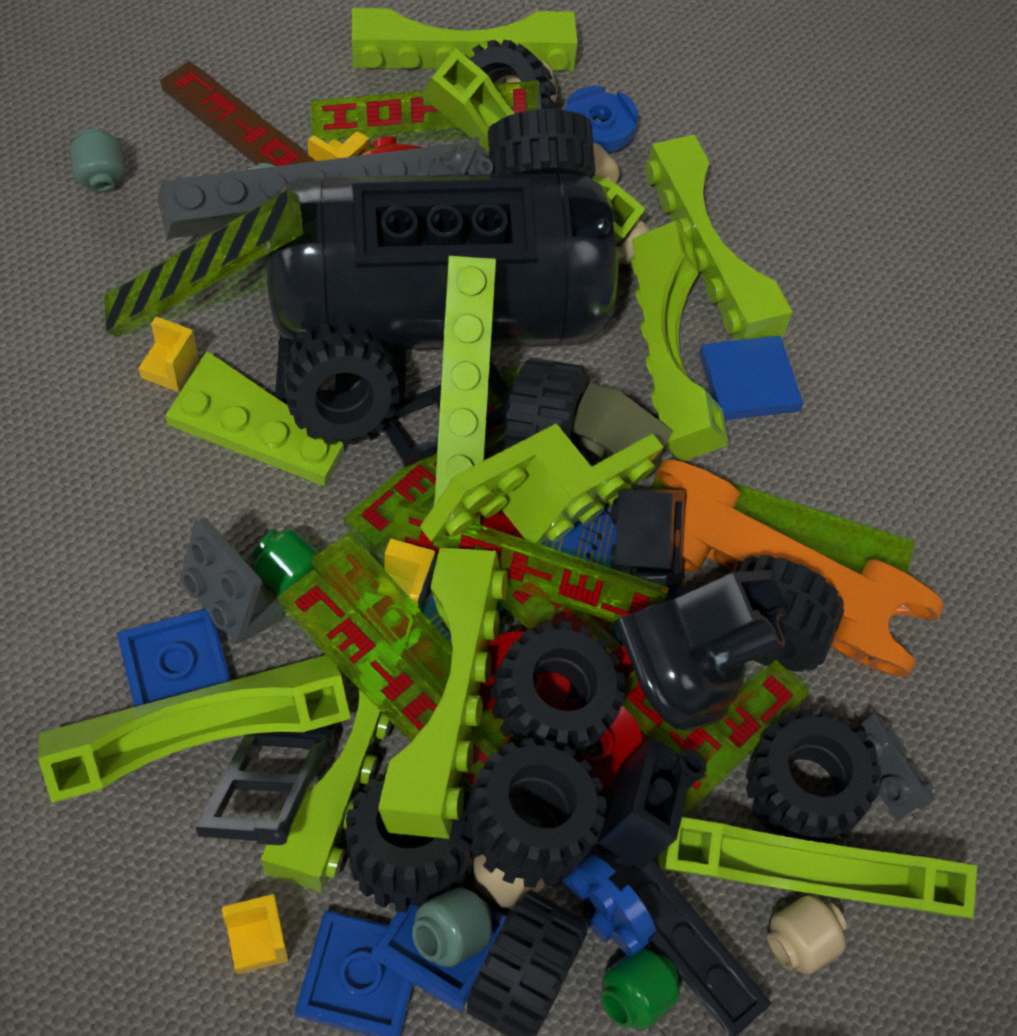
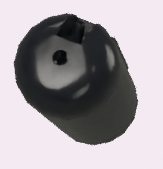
M569 172L344 176L323 177V179L321 177H307L291 181L278 190L267 209L266 222L278 196L287 191L288 202L272 238L266 241V273L269 305L274 326L284 340L290 344H293L294 341L302 344L304 342L302 334L309 329L314 334L319 332V325L329 323L330 329H338V323H348L352 331L358 325L366 328L368 335L374 332L380 338L382 346L385 345L387 349L443 348L449 256L496 259L491 346L572 344L585 341L601 331L614 309L618 279V249H616L613 225L614 209L610 198L602 186L588 176Z

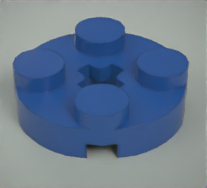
M589 86L575 91L568 98L567 105L563 110L580 113L591 120L593 143L601 145L606 152L617 151L632 144L636 131L638 110L634 102L627 95L617 91L616 96L611 93H605L606 87ZM597 116L600 120H607V121H605V122H598V121L593 120V117Z
M587 855L574 873L567 878L563 877V883L569 893L577 901L583 902L591 914L586 920L592 931L603 942H608L613 937L619 947L628 956L633 957L655 938L652 936L656 931L655 924L648 910L629 885L621 890L614 882L608 879L616 871L597 856Z

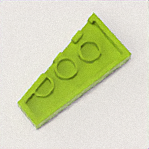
M206 351L165 415L168 426L322 486L327 485L344 454L343 442L336 439L334 445L324 443L323 436L321 435L316 440L309 437L306 428L300 430L295 424L294 416L290 415L288 405L208 351Z

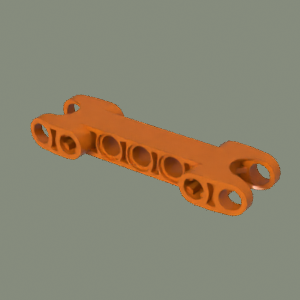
M663 460L656 472V477L669 490L685 491L683 570L697 573L707 558L732 571L735 564L739 561H744L746 557L750 556L759 558L760 555L773 558L780 557L804 565L809 570L824 577L827 583L833 585L838 591L837 595L844 602V614L831 647L852 660L883 673L898 677H908L911 675L916 665V660L894 640L889 630V620L894 615H907L930 621L938 620L944 608V603L936 593L912 576L877 560L867 561L859 574L733 509L740 497V493L727 481L704 469L681 461Z

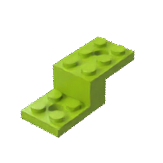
M556 423L455 475L420 528L431 542L447 533L454 537L466 530L474 522V518L481 514L485 518H489L502 509L532 548L547 539L552 543H556L574 528L573 524L580 521L583 525H586L597 518L604 511L605 505L609 503L612 505L614 499L618 498V490L632 488L631 485L633 483L636 484L648 476L655 468L652 461L664 446L652 433L598 464L591 466Z

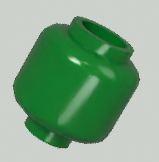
M275 528L272 529L250 555L255 560L252 566L253 571L266 586L280 597H287L295 590L299 591L302 595L305 594L321 575L315 569L320 560V552L292 528H287L281 532H278Z
M642 948L633 957L626 954L607 969L603 975L600 998L604 1010L620 1027H630L636 1030H645L652 1027L675 1007L680 998L676 967L668 957L660 953L656 954L649 949Z

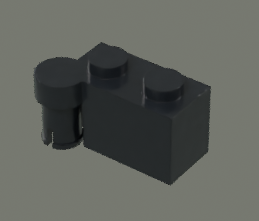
M644 488L618 490V498L614 499L611 509L612 523L617 526L616 544H613L610 552V568L612 571L609 581V593L612 602L632 603L635 592L649 596V600L671 601L673 588H661L658 586L666 587L667 585L682 583L684 490Z
M651 737L618 768L598 843L642 870L677 840L687 791L706 775L704 772L707 771V767L702 757L692 750H684L677 757L676 752Z

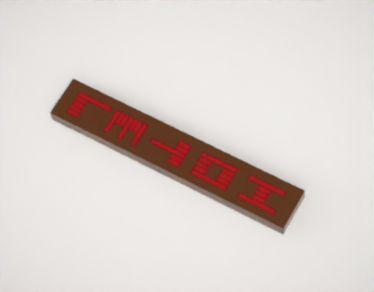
M188 61L160 79L163 91L255 165L268 163L275 166L316 161L192 62Z

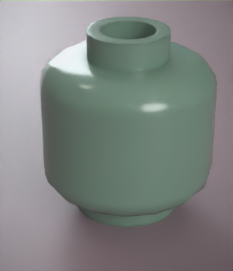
M98 128L84 130L70 144L69 155L73 176L80 185L91 188L94 192H107L112 190L115 184L125 177L126 165L122 145L115 136L107 131Z
M464 887L451 888L427 900L417 909L412 929L415 946L425 959L439 966L455 967L479 954L490 943L492 937V915L489 906L473 891Z

